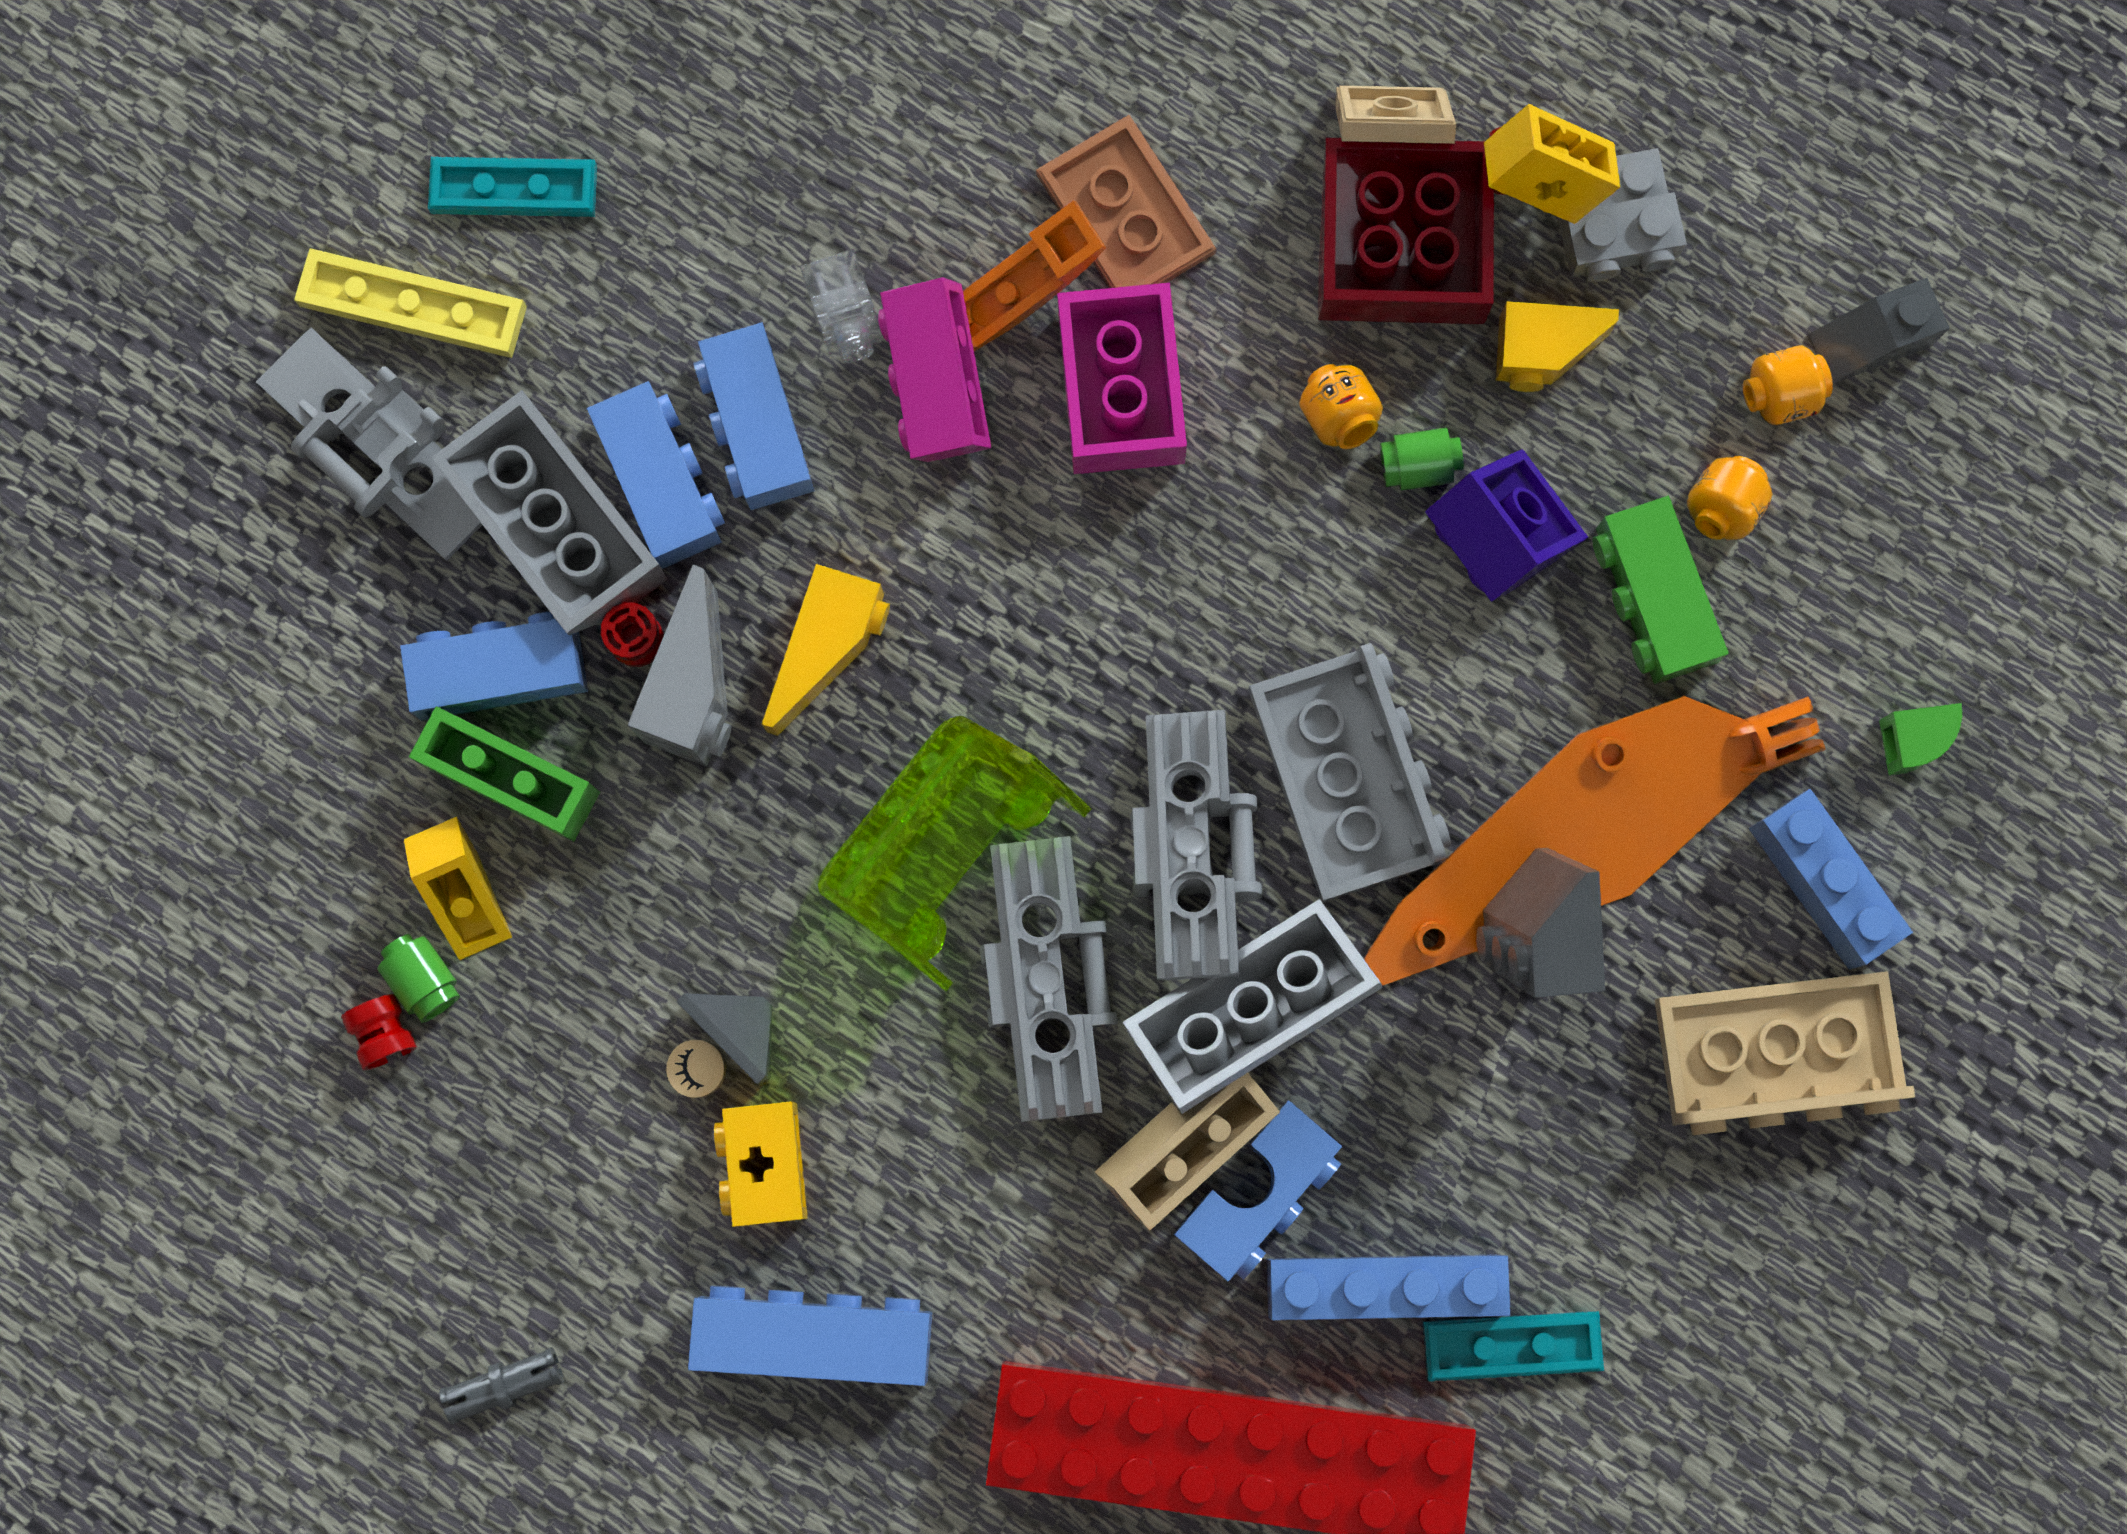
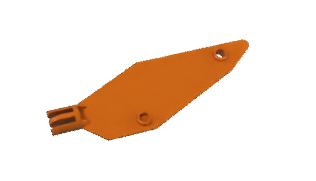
M1682 696L1578 734L1397 905L1364 957L1365 962L1379 979L1382 986L1477 952L1476 934L1478 927L1484 926V908L1536 848H1549L1599 871L1601 906L1632 895L1761 773L1826 750L1822 739H1811L1775 751L1816 735L1820 731L1816 718L1797 719L1767 729L1768 727L1810 713L1813 710L1809 697H1805L1756 716L1742 719L1689 697ZM1430 929H1437L1439 933L1437 944L1433 947H1425L1423 944L1424 934Z

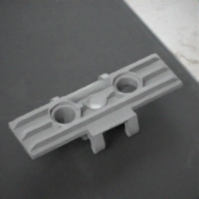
M311 327L256 381L259 386L304 427L293 440L291 450L300 458L308 457L356 502L354 509L364 518L371 516L385 503L448 561L482 524L431 459L432 456L442 450L435 442L446 432L444 419L432 408L427 407L423 409L402 390L400 378L386 366L377 372L376 377L379 379V382L375 387ZM341 393L351 395L338 410L329 413L325 412L328 400L334 395ZM340 434H344L383 470L382 473L370 485L327 444L330 441L333 442ZM415 467H426L433 473V483L429 490L420 495L407 493L404 489L406 474Z
M1225 710L1147 715L1149 807L1132 808L1130 821L1131 834L1134 836L1135 870L1133 873V893L1137 897L1149 896V890L1153 889L1157 980L1239 976L1236 903L1255 901L1262 898V884L1256 881L1252 822V813L1257 811V797L1249 793L1230 794ZM1194 775L1204 781L1205 790L1200 798L1192 802H1184L1173 795L1175 783L1183 776ZM1229 816L1233 878H1225L1224 875L1213 876L1209 844L1212 817ZM1179 894L1180 896L1205 894L1210 897V901L1203 910L1188 912L1178 905Z
M1070 836L990 845L1001 942L984 944L980 947L981 965H986L991 1005V1008L987 1009L988 1027H1003L1008 1024L1011 1026L1021 1122L1102 1113L1093 1028L1118 1024L1117 1012H1111L1102 943V934L1107 933L1106 921L1080 923ZM1045 905L1055 913L1057 919L1056 926L1049 935L1034 937L1025 931L1022 925V918L1026 910L1031 906ZM1079 937L1088 1014L1069 1015L1067 1013L1059 941L1061 939ZM1047 1020L1063 1022L1070 1032L1067 1046L1056 1053L1042 1050L1035 1039L1038 1026Z

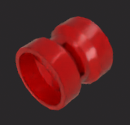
M635 602L621 603L610 609L605 614L601 623L603 643L620 663L629 667H642L654 661L664 633L659 622L645 606Z
M394 994L384 995L364 1002L341 1015L347 1033L355 1036L359 1048L356 1055L362 1070H370L387 1064L386 1056L401 1051L402 1055L405 1056L417 1049L411 1031L404 1029L401 1025L399 1017L402 1009Z

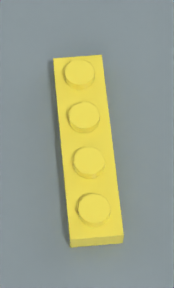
M311 248L309 249L294 301L303 308L509 358L513 357L527 309L522 299Z

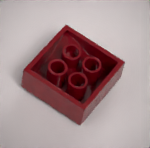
M1341 138L1325 139L1319 252L1318 320L1446 324L1485 323L1494 304V189L1490 188L1488 183L1485 141H1455V144L1358 142L1342 141Z

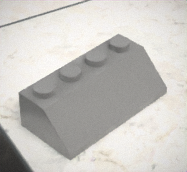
M523 390L431 457L439 470L568 635L601 623L605 614L614 606L624 602L637 603L668 580L659 563Z
M1320 899L1238 949L1239 976L1190 979L1123 1021L1140 1056L1167 1097L1181 1114L1383 988L1379 979Z

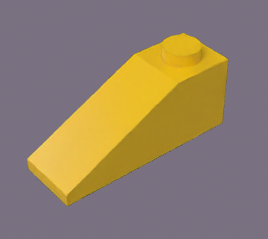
M815 565L762 721V726L767 733L778 736L867 647L871 633L878 636L882 634L889 614L890 603L882 601L884 592L881 584L822 565Z

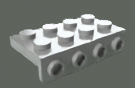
M1371 643L1359 646L1355 652L1249 685L1248 688L1322 903L1439 865L1446 859L1444 848L1451 846L1449 832L1441 814L1432 815L1425 795L1432 792L1427 769L1422 760L1413 761L1407 744V740L1413 739L1408 715L1402 706L1394 707L1388 687L1394 686V678L1389 661L1384 653L1376 655Z

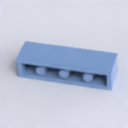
M1508 1256L1266 1259L1268 1318L1271 1320L1510 1316Z
M710 1286L709 1297L700 1296L694 1298L688 1370L925 1386L927 1384L932 1312L920 1311L919 1299L886 1297L885 1308L861 1307L862 1296L827 1294L826 1305L803 1303L804 1292L769 1290L768 1301L745 1299V1288Z

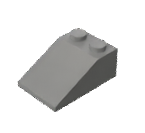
M692 565L628 722V727L644 743L707 767L712 754L718 757L722 755L729 740L732 726L725 723L728 712L718 593L705 570Z

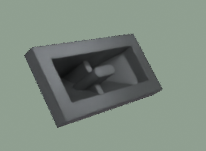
M684 993L676 1001L756 1084L763 1086L771 1078L772 1005L764 997Z

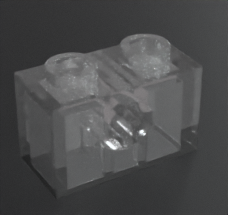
M851 249L800 266L830 361L841 357L843 362L851 363L874 353L873 346L883 342L875 308L855 250Z

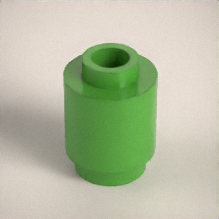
M1447 427L1393 435V441L1380 443L1381 460L1385 468V473L1383 474L1386 487L1399 485L1400 490L1403 491L1454 483V472L1464 470L1460 437L1450 438Z
M406 934L391 942L381 951L380 954L384 960L377 967L378 972L409 1015L415 1013L421 1023L437 1017L460 998L459 993L454 988L457 980L426 936L413 939L410 934Z

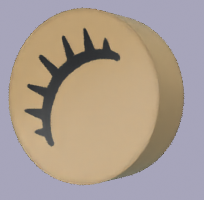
M689 1040L681 1043L672 1051L667 1061L666 1072L671 1086L678 1093L691 1098H703L713 1094L723 1083L726 1074V1063L722 1053L714 1045L703 1040Z

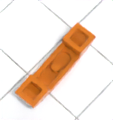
M1073 200L1031 231L1029 235L1032 240L963 290L974 351L1008 332L1045 305L1086 270L1106 249V246L1076 201Z

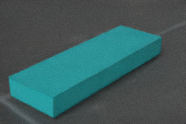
M431 157L428 210L431 214L595 217L597 163L594 159Z
M1599 1311L1422 1321L1428 1382L1604 1371Z

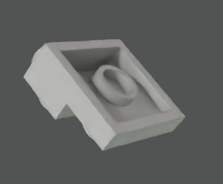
M1658 148L1616 156L1620 188L1575 224L1558 217L1571 277L1587 275L1588 281L1599 282L1618 276L1621 273L1620 268L1640 264L1645 272L1658 271L1672 266L1675 263V258L1681 255L1687 245L1675 192L1668 193Z

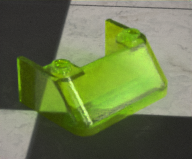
M955 716L943 722L932 733L828 862L820 875L818 890L823 897L898 957L947 992L953 982L928 962L940 952L945 942L946 922L935 912L936 909L1004 824L1016 830L1037 826L1046 819L1055 801L1084 818L1092 808L1036 756L964 716Z

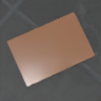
M1130 115L1036 169L1037 177L1059 211L1073 200L1076 201L1106 246V249L1093 264L1109 288L1167 283L1216 254V247Z

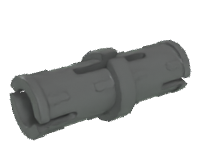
M547 1348L541 1353L504 1366L502 1362L488 1366V1373L450 1387L441 1388L439 1392L441 1403L448 1402L449 1404L466 1398L464 1402L443 1409L450 1424H456L462 1419L496 1406H500L504 1410L516 1405L517 1398L556 1384H563L564 1375L561 1368L557 1369L554 1367L537 1374L538 1370L559 1363L554 1348Z

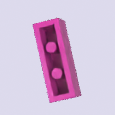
M941 277L880 292L883 309L879 310L878 322L883 338L890 344L893 364L889 365L888 377L893 393L900 399L903 419L899 420L898 431L903 448L910 453V459L930 462L991 449L962 284Z

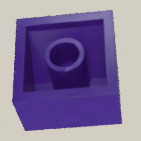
M1523 449L1470 472L1425 511L1435 525V531L1440 540L1452 548L1468 570L1471 582L1480 591L1484 592L1491 602L1515 590L1589 538Z

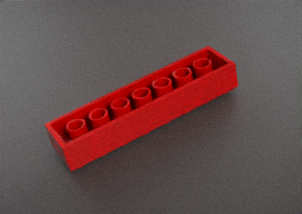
M1003 1361L986 1486L1330 1534H1465L1476 1429L1465 1424Z

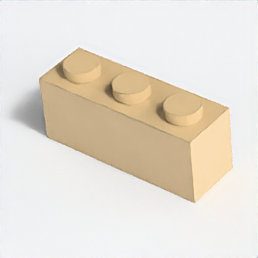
M1246 1073L1183 1114L1171 1102L1095 1171V1174L1128 1213L1150 1231L1275 1118L1280 1111L1250 1074Z

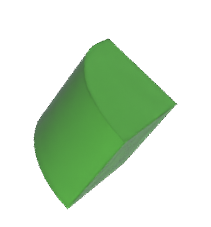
M1962 703L1895 711L1880 719L1889 776L1914 771L1942 756L1951 747L1959 733L1962 722Z

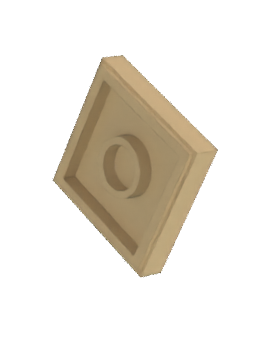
M1340 85L1336 87V113L1342 141L1455 144L1456 122L1444 88Z

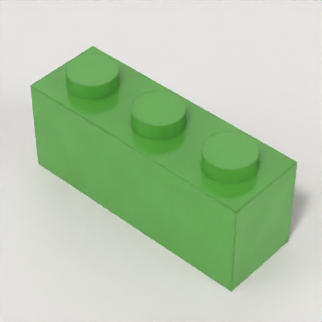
M1669 495L1605 516L1596 528L1598 536L1592 539L1593 549L1600 566L1603 569L1610 567L1618 587L1612 590L1613 603L1622 621L1630 619L1637 637V641L1632 642L1631 645L1632 653L1642 674L1650 672L1655 685L1719 663L1729 653Z
M437 706L409 755V758L424 768L572 842L577 838L600 794V791L588 781Z

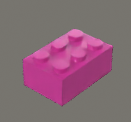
M1170 283L1057 293L1073 473L1084 474L1185 464L1187 441Z

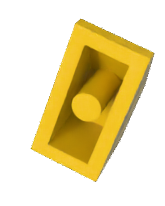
M1507 301L1499 316L1496 381L1510 382L1509 387L1520 392H1536L1542 390L1544 384H1553L1610 335L1619 320V309Z
M457 816L404 839L411 880L459 961L512 938L479 855Z

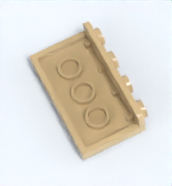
M1888 971L1654 999L1673 1126L1690 1124L1692 1135L1727 1131V1119L1748 1117L1750 1129L1785 1125L1784 1113L1806 1110L1807 1122L1843 1118L1841 1106L1863 1104L1865 1115L1901 1111L1899 1099L1915 1097L1914 1086H1906Z

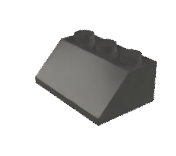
M1536 848L1484 908V926L1478 927L1476 934L1479 957L1481 961H1486V967L1534 998L1605 991L1600 873L1549 848Z

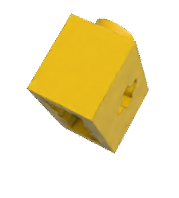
M1531 104L1526 105L1484 142L1490 188L1573 224L1577 223L1620 188L1614 142Z
M790 1101L722 1109L723 1122L714 1123L716 1154L718 1158L726 1157L728 1180L719 1182L722 1215H731L732 1227L808 1219L797 1103ZM755 1148H761L762 1155L773 1158L774 1161L773 1169L764 1171V1182H758L756 1173L746 1172L745 1162L755 1158Z

